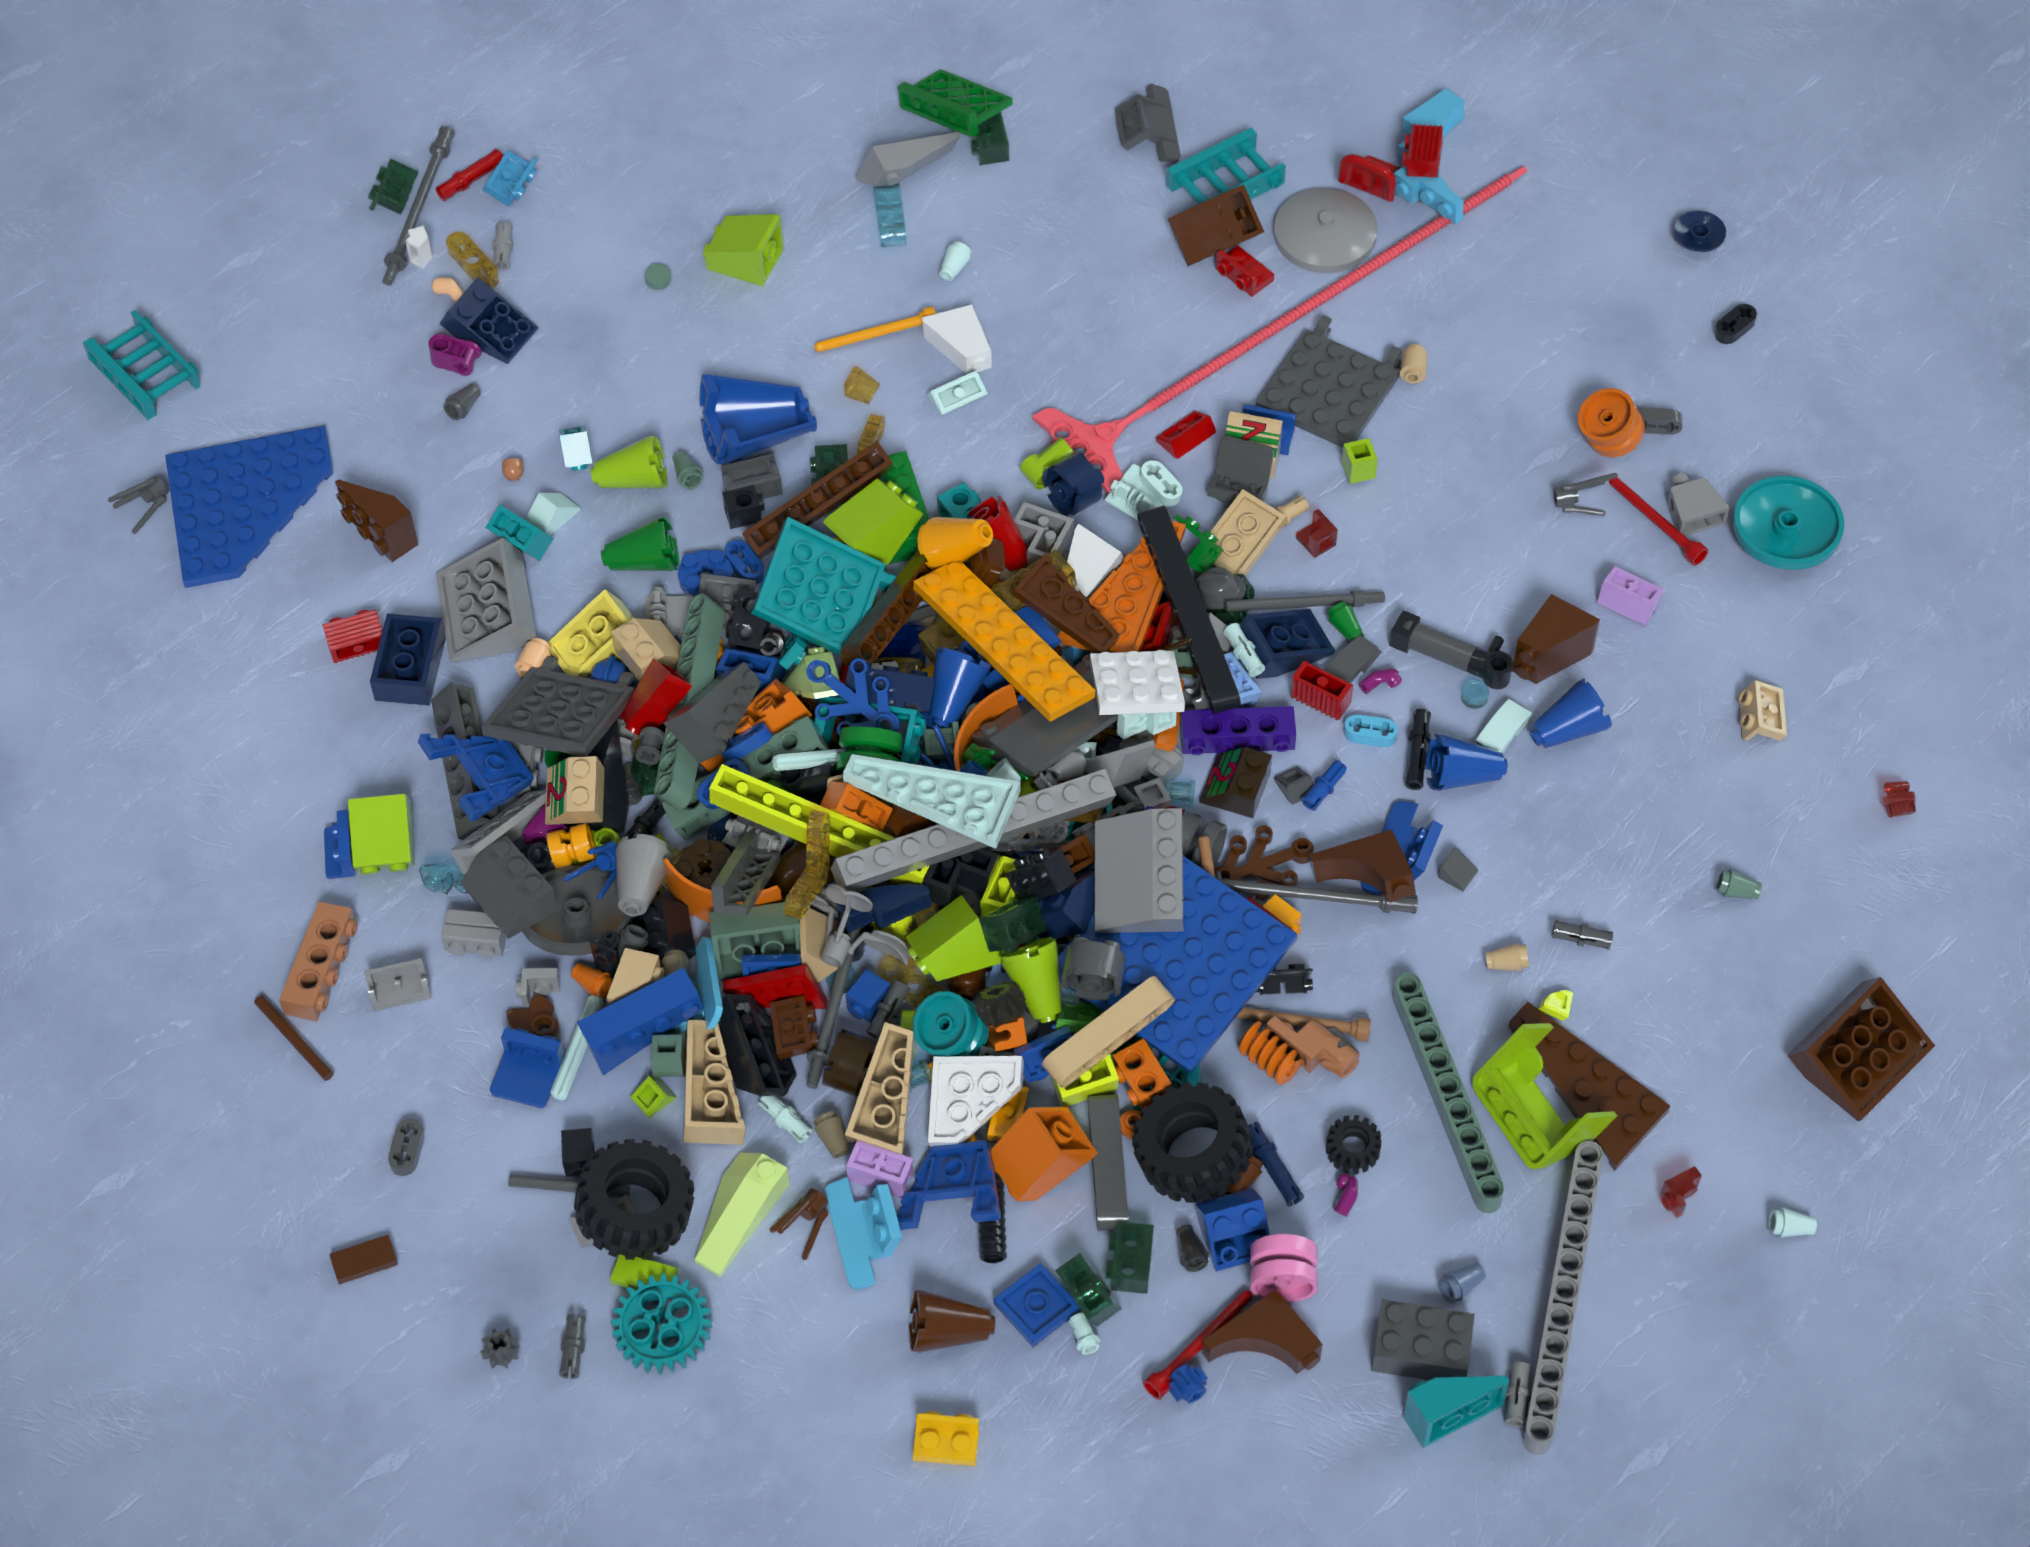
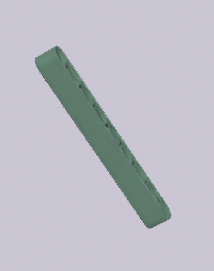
M702 593L695 596L689 604L677 664V671L692 687L668 715V718L674 716L677 710L689 703L690 699L699 694L714 678L725 610ZM666 727L654 794L679 811L684 809L692 799L698 762Z
M1402 973L1395 980L1393 991L1394 1005L1474 1204L1481 1212L1493 1213L1500 1208L1504 1184L1421 980L1413 973ZM1407 989V990H1410V991H1412V992H1411V993H1406V992H1403L1402 990ZM1412 1014H1419L1422 1017L1417 1018L1412 1016ZM1422 1039H1430L1433 1042L1427 1043L1422 1041ZM1432 1064H1440L1443 1067L1436 1068ZM1442 1089H1449L1453 1092L1445 1093L1442 1091ZM1453 1114H1458V1115H1461V1116L1464 1117V1118H1462V1119H1457V1118H1454L1452 1115H1453ZM1470 1140L1474 1144L1468 1145L1463 1143L1462 1141ZM1473 1166H1481L1485 1170L1478 1171ZM1483 1192H1492L1495 1196L1488 1197Z

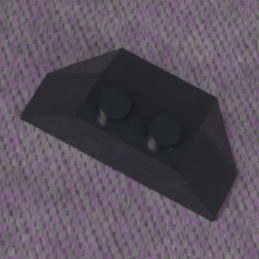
M726 994L723 997L720 1033L726 1052L727 1064L736 1088L758 1096H785L797 1074L790 1057L779 1060L777 1056L772 1018L765 1010L755 1004L756 1000L751 995Z

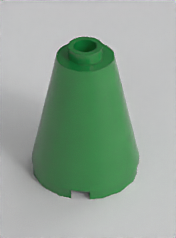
M667 517L658 518L606 543L604 550H601L603 565L608 566L610 570L614 571L678 570L676 567L679 566L678 546L676 538H672L668 532L673 530Z

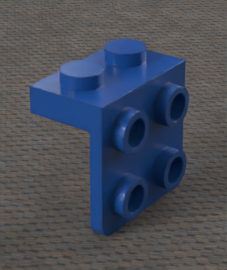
M505 1028L501 1036L504 1054L490 1087L491 1095L544 1108L549 1101L551 1088L564 1058L562 1043L552 1036L545 1035L541 1037L530 1034L524 1029L517 1028L513 1030Z

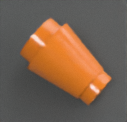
M582 963L576 964L571 971V978L588 994L602 999L607 998L613 982L609 973L583 965Z

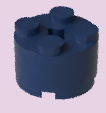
M1082 452L1066 457L1043 472L1044 488L1048 486L1051 492L1048 498L1052 505L1065 516L1078 514L1100 501L1102 497L1101 484L1104 483V476L1099 469H1094Z

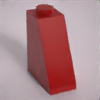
M653 658L620 715V718L626 723L625 728L636 735H640V731L645 727L658 728L690 691L692 685L677 670Z

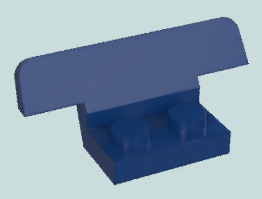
M1397 801L1391 808L1382 832L1392 829L1415 881L1425 871L1443 825L1433 820L1426 828L1421 827L1417 829L1410 826L1419 804ZM1361 882L1364 892L1374 895L1381 894L1375 887Z

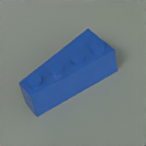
M683 967L578 1021L577 1024L602 1075H605L652 1043V1035H665L688 1018L696 1015L704 1007L698 992Z

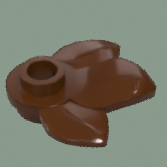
M534 994L530 1002V1009H509L506 1012L508 1022L513 1030L520 1028L533 1035L541 1037L548 1035L554 1038L559 1033V1024L553 1017L554 1007L542 995ZM543 1028H549L546 1032H540Z

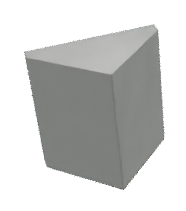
M1154 740L1086 759L1087 768L1085 772L1091 774L1106 769L1113 787L1139 780L1155 747Z

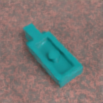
M789 632L788 639L781 650L780 665L787 670L793 663L798 665L807 653L805 649L808 645V640Z

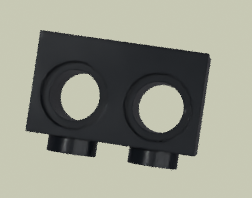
M739 589L738 595H734L731 610L734 611L733 621L729 622L726 628V638H729L728 644L759 651L762 648L760 643L763 637L769 633L771 623L758 616L749 614L746 610L747 603L750 600L756 599L758 592ZM750 626L753 630L752 637L747 641H743L741 639V631L743 628Z
M1045 849L1033 855L1031 859L1029 855L1023 856L1013 862L1015 867L1005 873L1020 904L1060 893L1077 881L1062 849L1051 853L1048 849Z

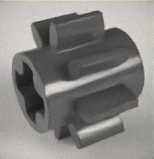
M492 1329V1334L488 1338H482L485 1349L481 1350V1355L483 1359L490 1358L491 1368H494L496 1365H504L505 1368H508V1363L512 1359L519 1358L515 1350L520 1346L518 1338L511 1339L509 1329H506L504 1332Z

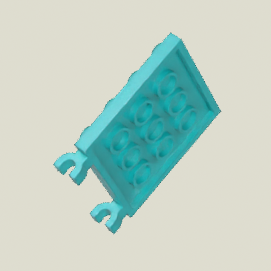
M787 517L783 522L751 614L841 656L842 646L870 612L878 586L885 593L897 576L884 572L886 564Z

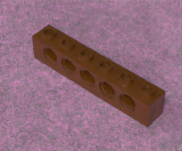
M874 442L742 533L743 538L759 560L774 550L783 522L787 517L810 526L867 487L874 480L879 479L892 470L893 462L879 442Z

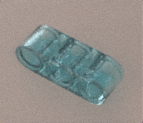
M900 184L874 186L881 247L907 245Z

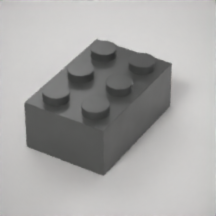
M1382 1299L1372 1371L1423 1380L1443 1377H1467L1475 1314Z

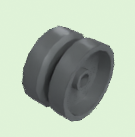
M1189 811L1186 812L1183 816V856L1202 868L1198 838L1208 836L1215 869L1227 835L1226 824L1211 820L1204 827L1202 816Z

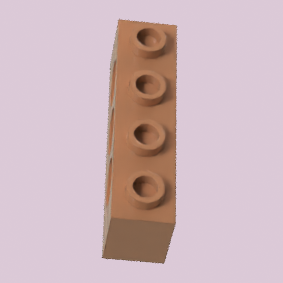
M318 901L279 998L284 1015L318 1021L321 1011L324 1012L326 1010L329 990L331 986L334 987L337 983L338 967L340 962L345 961L348 953L347 945L350 937L353 938L357 931L358 923L354 918L351 908ZM309 985H315L312 988H306Z

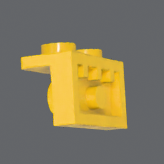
M927 1411L924 1414L917 1413L913 1461L976 1466L980 1432L979 1419L973 1418L968 1414L944 1416L935 1411Z

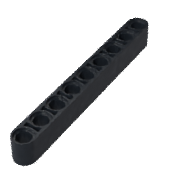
M1165 505L1138 512L1137 517L1141 532L1183 640L1186 638L1192 639V642L1187 644L1186 648L1212 714L1241 707L1236 684Z

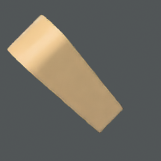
M1156 976L1148 978L1052 1051L1043 1060L1042 1066L1061 1088L1070 1085L1169 1009L1174 1003L1175 998Z

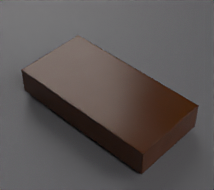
M389 1235L329 1254L339 1285L398 1265Z

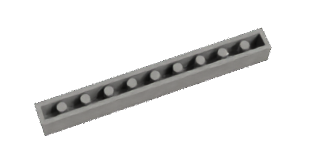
M1106 769L1017 798L999 842L1108 806L1115 798L1116 793ZM938 824L836 858L830 869L837 885L845 888L847 891H856L987 847L988 845Z

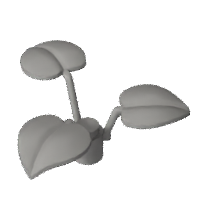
M836 884L827 886V897L835 903L845 905V911L838 931H835L832 935L833 919L837 918V911L833 907L828 906L826 900L803 891H797L793 894L790 901H796L797 911H799V906H806L828 916L825 947L820 957L825 963L834 967H842L847 954L852 955L855 948L864 941L869 947L896 957L906 966L908 965L910 954L907 951L908 947L901 939L879 930H873L871 934L863 932L851 945L849 942L850 937L843 933L851 908L861 912H870L872 910L873 904L867 897L855 891H847Z

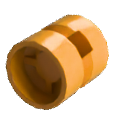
M587 823L570 827L569 832L561 829L547 833L548 848L556 869L572 865L575 859L579 862L596 859V854H588V850L594 848L595 845Z

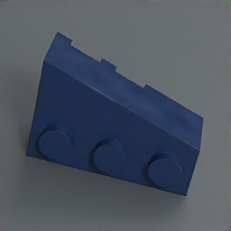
M857 662L855 670L860 673L864 669V664ZM868 663L869 670L866 673L869 703L877 704V692L874 691L872 682L876 677L883 676L888 678L891 683V688L888 691L889 706L914 709L923 713L930 711L935 677H928V672L911 670V674L901 673L900 668L883 665V670L871 668L872 663ZM849 665L845 685L856 693L854 674L851 672ZM881 679L877 682V688L884 690L886 682Z

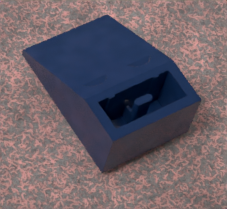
M479 277L453 304L439 323L457 339L474 342L481 348L482 352L506 364L514 358L539 329L538 326Z

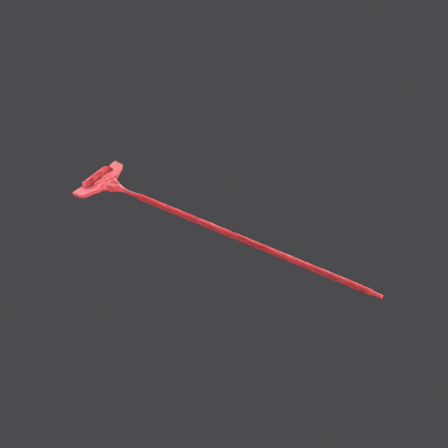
M1522 166L1509 175L1505 174L1500 179H1497L1492 184L1464 200L1463 214H1466L1482 204V202L1501 192V190L1512 185L1514 180L1527 173L1526 167ZM1440 215L1416 232L1405 237L1404 240L1396 243V245L1388 248L1377 255V257H1374L1369 262H1366L1361 267L1326 287V289L1318 292L1314 297L1307 299L1306 302L1282 315L1278 320H1274L1270 325H1266L1262 330H1258L1254 335L1252 334L1246 340L1239 342L1234 348H1230V350L1198 368L1197 371L1195 370L1189 376L1187 375L1185 378H1182L1177 384H1173L1169 389L1167 388L1165 391L1152 397L1144 406L1123 419L1103 422L1099 425H1088L1055 408H1046L1032 415V420L1050 434L1052 444L1059 439L1055 436L1057 432H1067L1069 436L1064 438V440L1072 450L1083 448L1086 451L1084 455L1091 465L1097 464L1102 466L1101 472L1104 476V483L1101 485L1109 495L1112 491L1110 487L1114 480L1120 481L1124 476L1115 460L1113 445L1130 423L1173 400L1174 397L1176 398L1182 392L1190 389L1194 384L1196 385L1202 379L1204 380L1206 377H1209L1210 374H1214V372L1225 367L1231 361L1266 341L1267 338L1269 339L1271 336H1274L1275 333H1278L1283 328H1286L1291 323L1326 303L1334 296L1346 290V288H1349L1354 283L1389 263V261L1397 258L1401 253L1403 254L1413 246H1416L1452 221Z

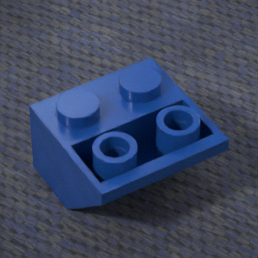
M732 647L725 649L716 671L718 676L720 673L745 662L761 681L754 695L755 698L775 679L782 682L787 669L779 663L780 654L766 656L759 650Z
M1253 1188L1195 1204L1201 1233L1215 1271L1249 1263L1251 1244L1257 1239L1270 1235L1263 1199Z

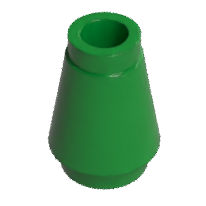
M1340 602L1327 612L1328 622L1349 642L1359 635L1364 636L1351 605H1347L1346 602Z

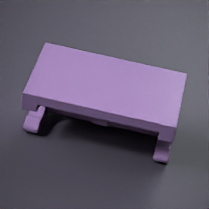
M1614 566L1603 581L1597 603L1647 626L1652 613H1655L1659 606L1664 589Z
M857 1140L846 1164L847 1177L850 1182L875 1189L877 1185L888 1184L891 1195L902 1198L907 1192L908 1179L913 1177L914 1158Z

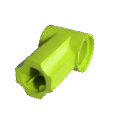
M1060 437L1041 454H1033L1027 457L1022 462L1020 471L1037 490L1044 489L1042 477L1045 469L1075 453L1067 442Z

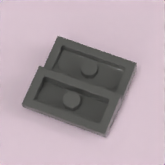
M701 573L699 594H705L725 610L722 631L726 632L728 623L733 621L734 611L731 610L734 595H738L739 589L755 592L756 580ZM754 599L747 603L746 610L749 614H751ZM750 626L743 628L741 634L749 635Z

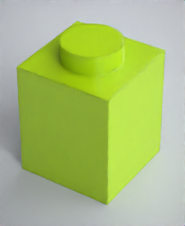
M1370 438L1345 443L1343 445L1342 466L1349 483L1353 484L1375 479L1378 458Z

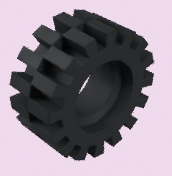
M1349 1115L1344 1116L1343 1122L1338 1119L1335 1121V1126L1331 1125L1327 1135L1326 1154H1328L1330 1163L1335 1161L1334 1167L1336 1169L1343 1166L1344 1173L1348 1174L1350 1168L1353 1169V1174H1359V1168H1362L1364 1173L1368 1171L1369 1165L1372 1168L1374 1167L1376 1159H1379L1382 1140H1380V1130L1376 1131L1377 1126L1373 1122L1369 1126L1368 1118L1364 1117L1363 1122L1359 1121V1115H1354V1120H1350ZM1347 1137H1358L1364 1141L1365 1148L1361 1152H1350L1344 1149L1342 1142Z

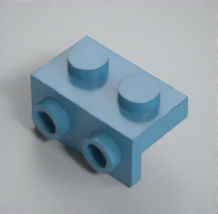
M507 150L482 191L509 207L513 199L519 201L526 189L522 186L524 181L530 183L537 170L533 167L538 159L533 157L530 163Z

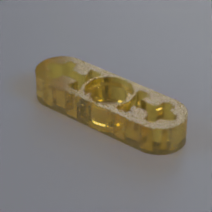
M454 232L447 237L448 253L473 281L479 277L488 286L494 288L499 282L497 268L469 236L463 232ZM471 257H476L479 259V261L474 264H469L466 262V260Z

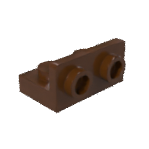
M804 995L771 1002L770 1010L776 1052L779 1060L807 1054L808 1051H815L819 1035L817 1030L813 1031L812 1023L817 1022L814 1006L808 1005Z

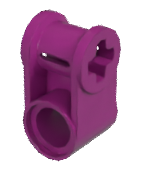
M436 334L428 342L430 359L433 366L464 376L472 374L473 364L482 353L481 348L474 342L457 339L445 334Z

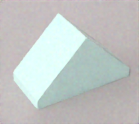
M538 493L525 520L551 536L580 511V507L562 493Z

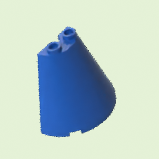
M703 374L701 377L699 406H704L702 412L704 419L701 420L702 433L709 455L716 464L734 462L817 430L816 418L809 411L808 399L804 398L800 387Z

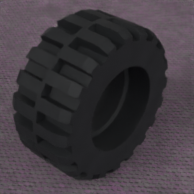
M1191 1083L1181 1084L1180 1088L1174 1089L1172 1086L1166 1089V1093L1162 1096L1157 1094L1150 1100L1152 1104L1149 1107L1145 1106L1140 1112L1142 1119L1135 1121L1133 1128L1135 1134L1132 1136L1134 1154L1149 1184L1153 1185L1155 1190L1161 1195H1168L1169 1199L1174 1201H1181V1198H1184L1186 1203H1196L1197 1199L1200 1198L1203 1201L1213 1199L1212 1195L1217 1193L1222 1195L1227 1192V1187L1230 1184L1236 1185L1241 1179L1240 1173H1245L1250 1165L1248 1158H1251L1253 1155V1146L1251 1144L1253 1138L1241 1108L1237 1105L1235 1099L1230 1094L1224 1093L1223 1089L1217 1086H1212L1210 1089L1207 1083H1197L1196 1086H1192ZM1204 1127L1217 1131L1212 1144L1195 1156L1180 1158L1168 1154L1173 1142L1188 1130Z
M625 1139L623 1144L615 1141L607 1145V1150L600 1148L594 1152L593 1158L586 1161L580 1173L574 1199L577 1225L582 1226L581 1232L586 1239L592 1238L594 1240L593 1246L599 1250L605 1248L609 1251L608 1255L616 1258L619 1254L624 1255L625 1260H635V1256H641L644 1260L652 1258L654 1252L658 1255L668 1251L669 1245L674 1246L680 1240L681 1234L685 1232L688 1225L695 1189L694 1183L690 1179L691 1174L685 1165L680 1166L681 1159L676 1154H668V1149L660 1144L656 1147L651 1145V1141L643 1140L642 1143H637L635 1139ZM621 1185H637L652 1192L659 1200L661 1207L646 1214L628 1213L614 1205L609 1199L607 1192Z

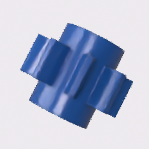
M1185 1364L1176 1369L1170 1376L1172 1382L1169 1384L1171 1387L1169 1391L1177 1402L1183 1398L1184 1401L1191 1404L1202 1398L1207 1392L1204 1386L1208 1384L1206 1382L1208 1377L1200 1366L1193 1369L1189 1364Z

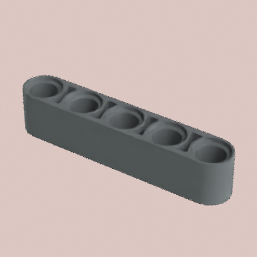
M1118 1094L1088 1096L1090 1140L1098 1152L1092 1159L1098 1231L1128 1230V1207Z

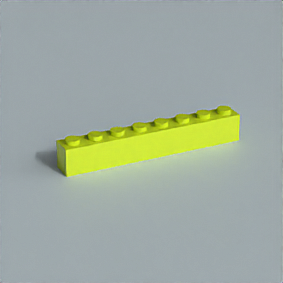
M723 764L709 788V803L838 858L896 839ZM930 866L889 880L901 885H923Z

